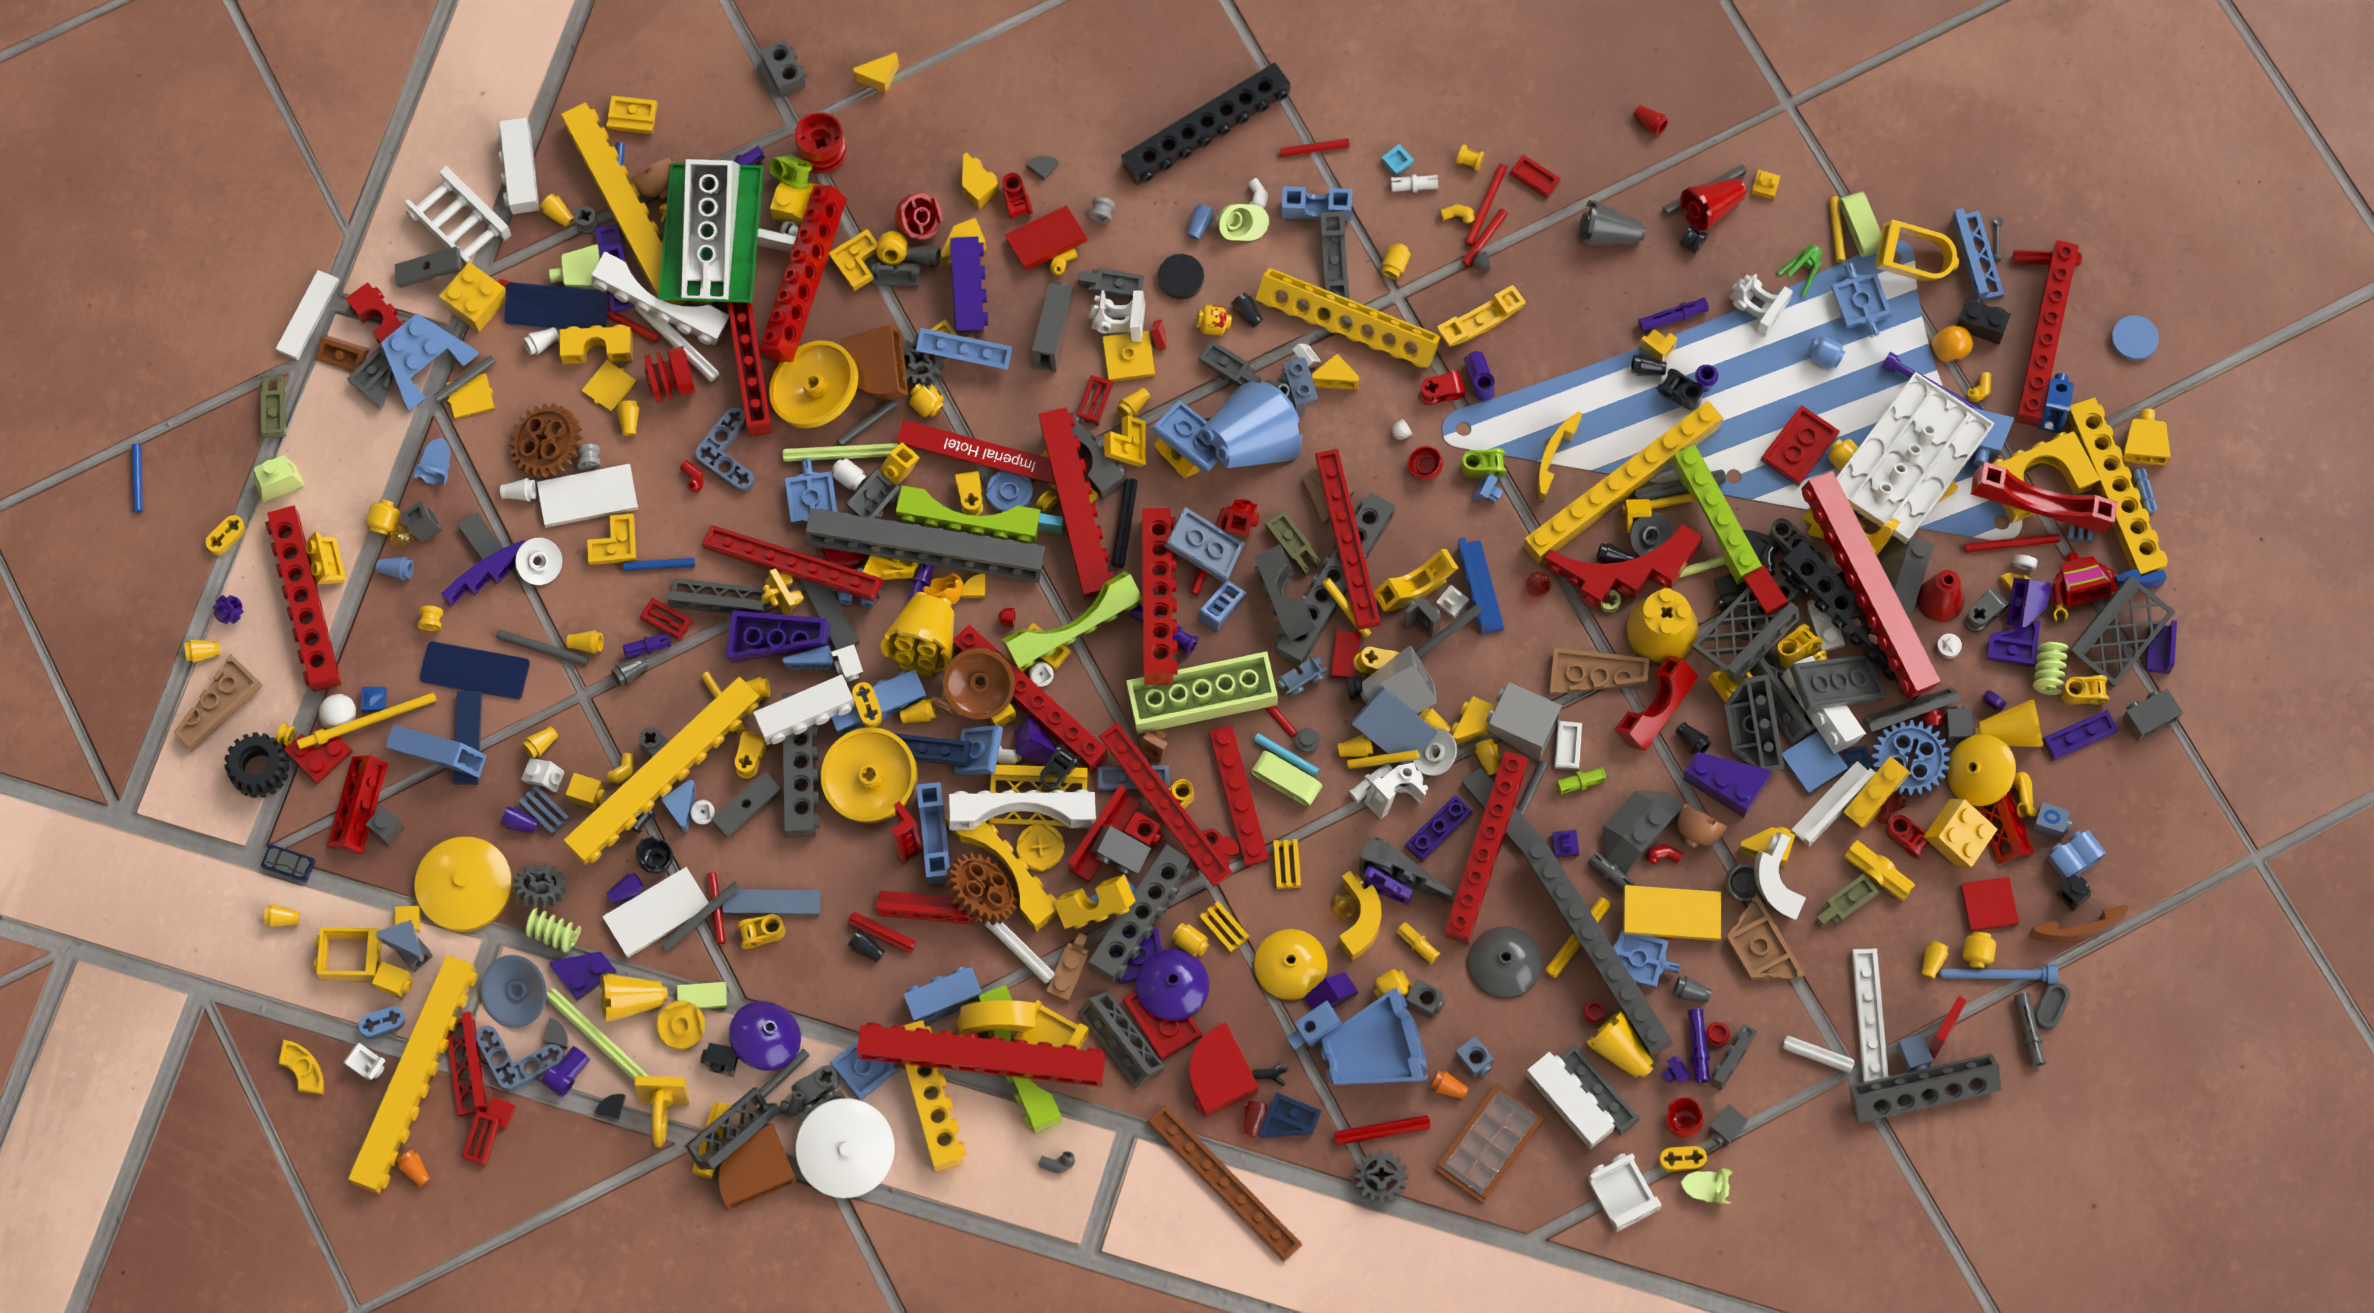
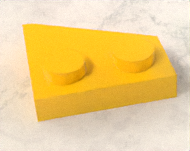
M870 555L863 572L880 577L882 580L907 579L914 577L919 563Z

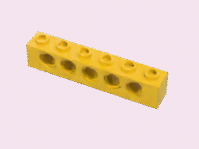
M923 1020L904 1025L906 1030L915 1031L916 1028H926L932 1033L930 1026L925 1027ZM905 1065L935 1172L964 1164L962 1156H966L963 1141H957L955 1133L960 1132L957 1119H951L949 1110L953 1109L950 1095H944L942 1087L947 1086L943 1072L938 1073L937 1068H930L932 1070L931 1074L927 1077H922L918 1073L924 1067ZM930 1090L938 1092V1096L933 1100L925 1098L926 1093ZM941 1113L945 1118L942 1122L935 1123L931 1120L933 1115ZM947 1136L951 1138V1143L947 1146L939 1145L938 1141L941 1137Z

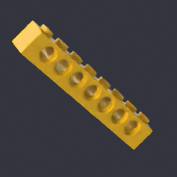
M1269 268L1263 274L1255 300L1260 301L1266 307L1278 308L1286 315L1298 316L1309 324H1318L1325 327L1331 333L1343 334L1351 341L1363 342L1374 350H1383L1390 353L1394 358L1406 359L1411 361L1414 366L1428 368L1432 363L1441 336L1272 268ZM1279 290L1284 291L1287 295V298L1282 297L1279 293ZM1300 299L1306 300L1309 306L1303 305ZM1322 308L1328 309L1330 315L1325 314ZM1343 316L1349 317L1352 323H1347ZM1365 325L1371 326L1373 332L1368 331ZM1386 333L1393 335L1395 340H1390ZM1408 342L1414 343L1417 349H1412Z
M2096 398L2070 405L2067 420L2072 432H2075L2100 478L2096 487L2100 497L2117 501L2115 523L2112 526L2130 569H2138L2141 577L2162 569L2165 570L2168 563L2167 556L2159 548L2158 535L2150 527L2149 514L2141 506V497L2138 489L2132 485L2130 469L2124 466L2121 448L2115 445L2112 427L2107 425L2104 419L2105 412L2103 406L2097 403ZM2086 423L2094 424L2096 429L2088 428ZM2095 444H2102L2105 449L2100 450L2096 448ZM2104 465H2111L2114 470L2109 471L2105 469ZM2118 485L2123 491L2118 492L2114 490L2113 486ZM2127 506L2132 512L2126 513L2121 507ZM2136 527L2141 533L2135 534L2130 528ZM2139 549H2147L2150 555L2142 554Z

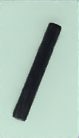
M1126 478L1124 483L1112 557V566L1118 568L1125 566L1138 481L1133 478Z

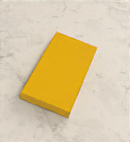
M1625 885L1623 890V934L1720 941L1721 892Z

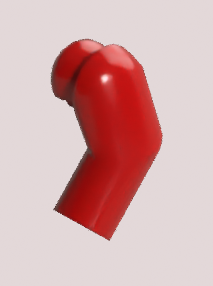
M685 460L681 464L680 470L689 476L687 488L691 492H699L704 485V474L691 462Z
M1662 844L1651 847L1647 851L1646 860L1651 864H1657L1659 858L1666 857L1679 863L1683 852L1669 845Z

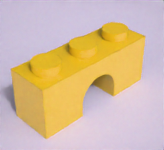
M596 325L583 329L575 326L560 329V357L563 364L586 363L587 352L594 346H603L607 349L609 362H633V335L630 327L614 325L613 327L603 328Z
M1889 756L1846 808L1844 813L1862 828H1866L1878 814L1888 797L1898 790L1911 772L1893 757Z
M1125 874L1105 880L1095 888L1099 902L1091 901L1086 896L1083 888L1062 894L1055 900L1054 905L1064 928L1074 926L1075 929L1087 925V921L1095 920V922H1100L1107 919L1109 914L1115 913L1118 916L1130 910L1129 907L1136 900Z

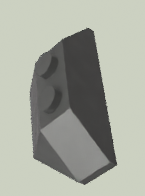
M1769 674L1744 678L1724 704L1732 751L1752 766L1771 771L1785 769Z
M1634 791L1603 826L1605 859L1612 864L1618 865V869L1627 875L1677 820L1683 804L1669 792Z

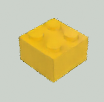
M470 262L467 263L439 296L445 309L477 332L484 328L509 299L505 287Z
M1949 799L1924 835V838L1956 867H1972L1997 831V828L1965 799Z

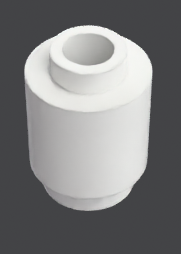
M847 458L843 461L841 459L838 460L832 468V477L850 491H856L867 478L865 472Z

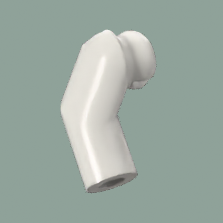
M1255 178L1248 184L1254 193L1253 201L1249 205H1257L1264 209L1268 200V193L1259 180Z

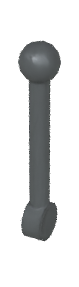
M1996 217L1993 221V225L1996 227L1995 254L1993 255L1995 262H1999L2002 259L2000 254V227L2003 220L2000 217Z

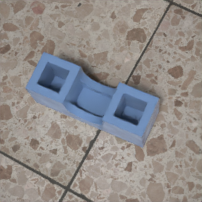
M1283 186L1282 219L1320 220V213L1344 211V221H1351L1352 189L1329 188L1327 194L1312 195L1306 192V187Z

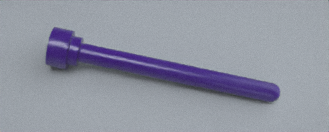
M1891 351L1881 366L1882 369L1888 372L1890 370L1894 373L1897 371L1910 379L1916 372L1902 364L1901 360L1898 359V355ZM1925 377L1926 379H1928L1944 391L1948 392L1964 404L1968 405L1969 407L1983 410L1982 408L1971 403L1970 401L1962 398L1961 396L1955 394L1947 388Z

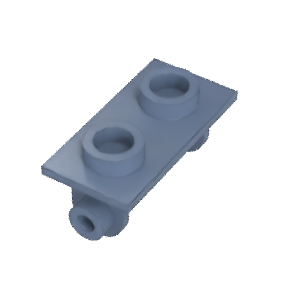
M1318 656L1315 658L1311 657L1298 666L1303 673L1300 676L1295 668L1280 676V680L1277 682L1281 689H1287V692L1284 694L1285 697L1289 694L1294 697L1305 690L1303 686L1311 681L1312 684H1315L1325 677L1323 673L1328 668H1320L1322 661Z

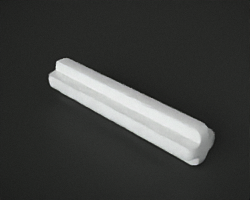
M1787 1036L1783 1043V1049L1847 1073H1850L1854 1066V1060L1791 1036Z

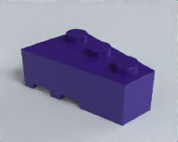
M1697 752L1685 770L1683 780L1744 818L1769 781L1772 771Z

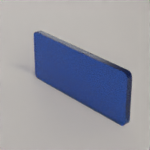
M510 282L506 285L504 321L507 324L554 327L558 329H566L571 326L579 327L580 329L596 325L603 328L607 327V291Z
M429 642L419 678L422 683L465 691H481L482 694L519 700L523 695L530 662L527 658Z

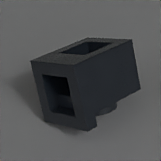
M2074 874L2060 886L2056 895L2074 911L2091 896L2090 893L2092 891L2089 889L2090 886L2082 877L2078 878Z
M709 1043L708 1048L702 1051L700 1063L706 1064V1067L715 1073L722 1074L724 1071H727L729 1077L734 1078L739 1058L734 1053L732 1047Z

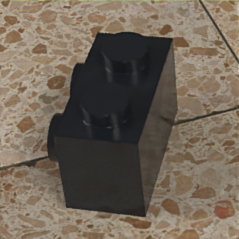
M1966 298L1956 326L1964 327L1973 336L2000 345L2011 313L2006 312L2000 307L1987 306L1980 300Z

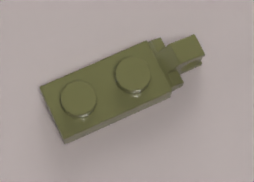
M1862 874L1828 899L1822 906L1824 912L1817 916L1815 921L1821 928L1831 921L1836 925L1876 897L1879 891L1867 876Z

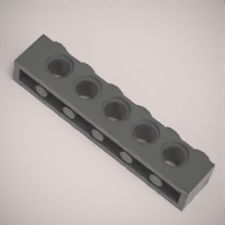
M799 692L782 693V700ZM816 724L807 727V730L801 734L795 735L793 733L786 736L783 740L784 825L787 838L816 837V829H820L819 814H815V806L819 805V791H815V783L819 782V770L814 768V760H818V745H814V737H818V725ZM799 738L807 739L806 743L801 746L796 745L795 741ZM799 761L807 762V765L804 768L800 769L795 767L796 763ZM803 783L808 785L807 789L800 792L796 790V787L799 784ZM804 806L808 808L805 814L800 815L796 813L799 807Z
M1166 844L1133 895L1136 901L1129 907L1130 910L1118 916L1088 961L1089 970L1113 984L1118 978H1123L1128 969L1127 963L1131 958L1135 959L1141 950L1139 945L1143 939L1147 940L1154 930L1153 924L1157 919L1161 920L1167 910L1165 906L1168 901H1173L1180 890L1178 886L1182 880L1187 881L1193 870L1191 868V858ZM1165 873H1172L1174 877L1170 880H1166L1162 877V875ZM1153 892H1158L1161 894V897L1152 899L1149 895ZM1139 912H1146L1148 913V916L1144 919H1140L1136 916V914ZM1127 931H1132L1136 934L1133 938H1125L1123 936ZM1113 951H1120L1122 956L1113 958L1110 954Z
M1992 1053L1849 1085L1851 1108L1858 1123L1871 1122L1874 1119L1887 1116L1894 1117L1909 1111H1919L1927 1107L1942 1106L1949 1102L1964 1101L1971 1097L1990 1095L1993 1092L2002 1091L1999 1065Z

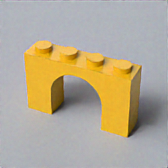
M2074 431L2068 434L2062 432L2056 435L2052 441L2047 443L2041 441L2035 444L2031 450L2026 452L2020 450L2014 453L2010 459L2005 461L1999 459L1992 463L2007 468L2022 481H2024V471L2035 464L2051 465L2063 474L2072 492L2078 495L2095 489L2100 481ZM2002 504L2012 524L2034 514Z

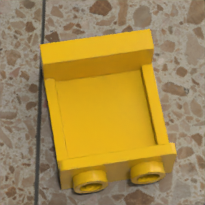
M1037 1000L1035 1003V1027L1026 1032L1014 1031L1012 1038L1026 1040L1028 1044L1035 1045L1038 1042H1048L1053 1047L1061 1048L1062 1045H1073L1080 1050L1089 1035V1028L1081 1023L1077 1025L1044 1007L1042 1002Z

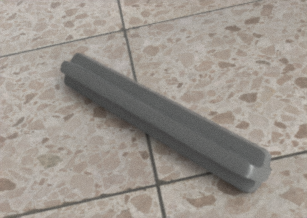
M1724 470L1711 472L1717 485L1726 482ZM1677 479L1635 489L1634 497L1635 499L1653 500L1687 492L1688 490Z

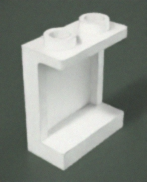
M1623 1153L1612 1160L1613 1163L1606 1167L1603 1164L1595 1167L1590 1171L1591 1175L1588 1177V1183L1615 1232L1646 1218L1661 1208L1657 1196H1653L1638 1169L1633 1153L1628 1156Z

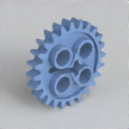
M1913 720L1910 721L1909 726H1906L1901 721L1899 728L1892 724L1890 727L1891 732L1884 729L1882 733L1884 738L1877 737L1876 741L1879 745H1874L1872 749L1877 754L1871 756V760L1877 762L1873 764L1872 769L1879 770L1889 756L1906 768L1913 741L1917 739L1918 745L1910 768L1911 774L1898 788V794L1901 796L1904 791H1907L1908 797L1911 798L1912 793L1916 791L1917 795L1921 797L1923 789L1930 794L1931 785L1938 788V780L1944 781L1946 776L1943 773H1948L1949 767L1945 764H1948L1951 758L1944 755L1948 754L1950 749L1942 748L1946 740H1938L1940 732L1932 734L1931 725L1924 729L1922 721L1918 727L1914 726ZM1904 740L1909 746L1903 749L1898 747L1896 742ZM1928 747L1932 754L1928 756L1923 755L1920 752V748ZM1921 769L1925 772V776L1922 778L1916 777L1913 771Z

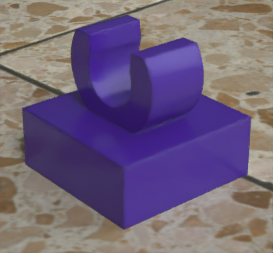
M1576 830L1552 832L1553 849L1556 858L1579 856Z
M1673 1056L1667 1060L1670 1069L1661 1073L1665 1082L1668 1083L1676 1079L1681 1083H1686L1692 1079L1683 1061L1678 1056Z

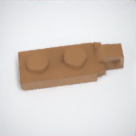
M1078 933L1074 945L1068 943L1054 972L1055 975L1047 988V994L1070 1002L1088 960L1089 951L1085 949L1088 936Z

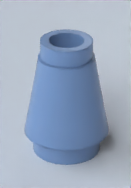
M1198 204L1193 209L1187 235L1199 240L1215 218L1213 216L1215 211L1204 204Z
M407 557L378 559L376 564L377 573L400 580L411 578L413 574V561Z

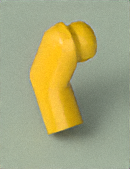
M1460 204L1440 210L1443 221L1456 216L1462 217L1464 223H1470L1475 219L1473 209Z
M1075 248L1052 259L1050 271L1053 275H1062L1067 262L1078 258Z
M622 753L621 766L613 771H609L607 774L609 783L620 784L632 776L634 754Z

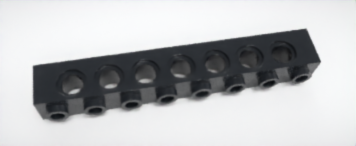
M1275 62L1123 153L1121 155L1122 166L1136 185L1142 182H1149L1158 172L1167 171L1178 160L1190 157L1196 149L1208 146L1214 138L1219 135L1224 136L1228 134L1231 128L1238 124L1246 123L1257 112L1262 113L1266 111L1275 101L1284 100L1290 93L1289 80ZM1266 88L1270 91L1267 93H1262L1259 90ZM1249 100L1251 103L1242 104L1241 101ZM1227 111L1232 114L1229 116H1223L1221 113ZM1205 123L1212 124L1209 128H1205L1202 125ZM1192 135L1193 138L1184 139L1183 136ZM1167 146L1174 148L1172 151L1164 150ZM1147 158H1153L1155 161L1152 163H1147L1144 160Z
M1802 540L1778 564L1781 568V573L1786 578L1792 579L1798 585V590L1803 595L1809 596L1815 602V607L1820 612L1826 613L1832 619V624L1837 629L1843 630L1849 636V641L1854 646L1860 647L1866 653V658L1871 663L1877 664L1883 670V675L1899 686V680L1894 671L1890 669L1884 651L1880 649L1878 644H1873L1869 640V634L1875 635V633L1868 626L1866 616L1862 608L1858 606L1853 590ZM1800 567H1807L1810 571V576L1803 575ZM1817 584H1824L1827 588V593L1820 592ZM1834 601H1841L1844 605V610L1837 609ZM1852 617H1856L1860 620L1861 627H1856L1853 625L1851 621ZM1899 688L1900 692L1905 697H1907L1906 694ZM1920 695L1912 697L1911 699L1915 700Z

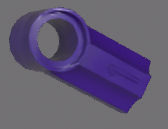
M1471 352L1464 357V363L1474 388V395L1481 401H1488L1495 393V378L1490 373L1483 352ZM1482 384H1486V385H1488L1489 387H1488V388H1481V387H1479V386L1482 385Z
M573 1046L557 1066H552L546 1072L542 1083L560 1097L565 1096L574 1085V1079L588 1064L590 1058L580 1049Z

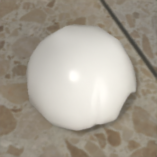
M335 694L327 697L319 708V721L326 729L353 721L356 717V706L353 700L344 694Z

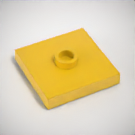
M1143 331L1142 342H1132L1131 333L1103 336L1108 379L1110 381L1117 382L1155 377L1149 331Z

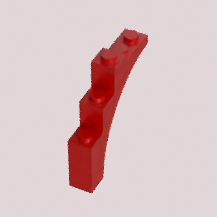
M1682 524L1673 536L1657 549L1635 559L1608 564L1586 563L1567 558L1550 550L1545 558V567L1553 575H1560L1567 579V582L1573 587H1581L1580 598H1582L1586 605L1601 609L1603 603L1607 601L1611 591L1615 588L1626 597L1631 596L1636 599L1650 578H1653V581L1659 586H1666L1672 589L1683 570L1701 547L1703 536Z

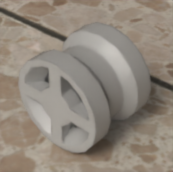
M1094 197L1092 200L1093 209L1089 212V218L1098 223H1110L1112 219L1111 211L1114 210L1115 202L1105 197Z
M583 444L581 448L576 449V453L579 456L577 461L579 469L593 470L601 466V461L598 458L600 453L598 445Z

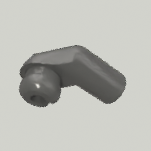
M1070 1151L1063 1152V1155L1055 1160L1042 1155L1038 1167L1055 1174H1061L1073 1167L1075 1156Z

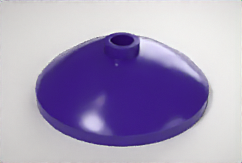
M1163 950L1150 956L1140 967L1136 978V992L1140 1003L1151 1015L1162 1020L1179 1021L1191 1017L1204 1005L1209 992V978L1206 969L1196 957L1182 950ZM1170 977H1175L1178 981L1176 983H1170L1168 979Z
M767 1001L749 1003L740 1008L730 1022L728 1035L730 1045L737 1057L752 1068L764 1071L783 1068L795 1058L799 1051L801 1032L798 1023L789 1011L778 1004ZM766 1026L772 1028L773 1031H768Z

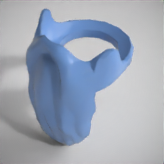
M443 438L432 440L425 447L420 464H417L414 468V479L422 477L426 483L434 485L441 482L442 485L446 484L451 452L448 443Z

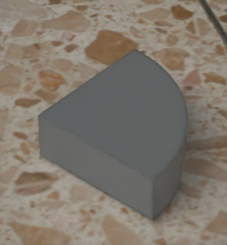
M1039 156L1028 161L1026 167L1045 180L1059 164V161L1053 157Z
M553 1018L549 1019L543 1038L544 1043L568 1048L567 1033L561 1023Z

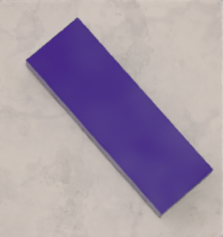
M2105 710L2045 736L2042 741L2054 761L2114 735L2119 730L2109 711Z

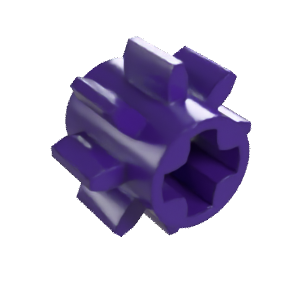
M222 595L215 601L216 604L213 606L214 616L219 622L235 624L241 619L240 615L244 612L242 610L243 605L237 597L229 595L226 598Z

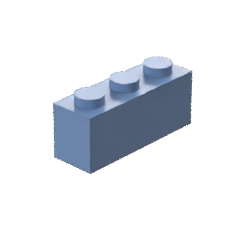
M960 967L954 970L952 975L935 977L930 980L929 984L922 987L915 985L909 988L907 993L903 995L913 1022L923 1020L925 1023L958 1010L964 1005L978 1002L982 991L972 967L967 969L966 967Z

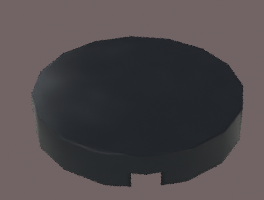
M1174 254L1166 258L1160 265L1158 271L1159 286L1169 297L1188 299L1202 288L1204 282L1203 267L1193 256Z

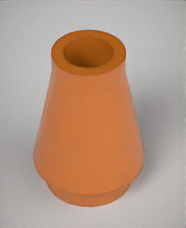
M1440 1070L1436 1072L1430 1088L1434 1089L1435 1093L1461 1100L1464 1099L1468 1090V1086L1462 1084L1447 1071L1442 1072Z
M413 1150L406 1152L396 1161L399 1164L398 1168L415 1182L418 1187L423 1186L431 1179L419 1154H415Z

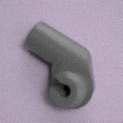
M794 1091L790 1102L782 1100L779 1107L780 1113H784L789 1117L798 1115L802 1107L804 1094L800 1091Z

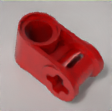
M1014 172L1006 174L1002 179V188L1010 220H1013L1015 216L1026 213L1029 215L1033 214L1030 199L1026 193L1021 176ZM1011 183L1018 185L1016 189H1009L1007 186Z
M1450 371L1443 375L1426 378L1421 384L1419 393L1421 402L1425 405H1434L1463 398L1466 395L1460 372Z
M1895 815L1886 828L1887 836L1915 859H1920L1922 856L1921 852L1930 844L1924 838L1927 831L1905 815ZM1893 824H1901L1904 827V832H1897Z

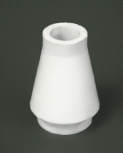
M552 327L547 330L527 334V337L523 338V343L530 355H538L554 342L560 340L557 330Z
M526 478L501 485V498L522 501L535 499L537 495L536 483L534 480Z

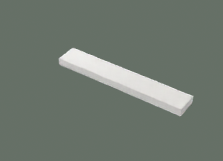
M1877 948L1852 950L1863 1082L1888 1077Z

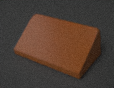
M325 335L320 338L316 360L355 371L365 361L369 348Z

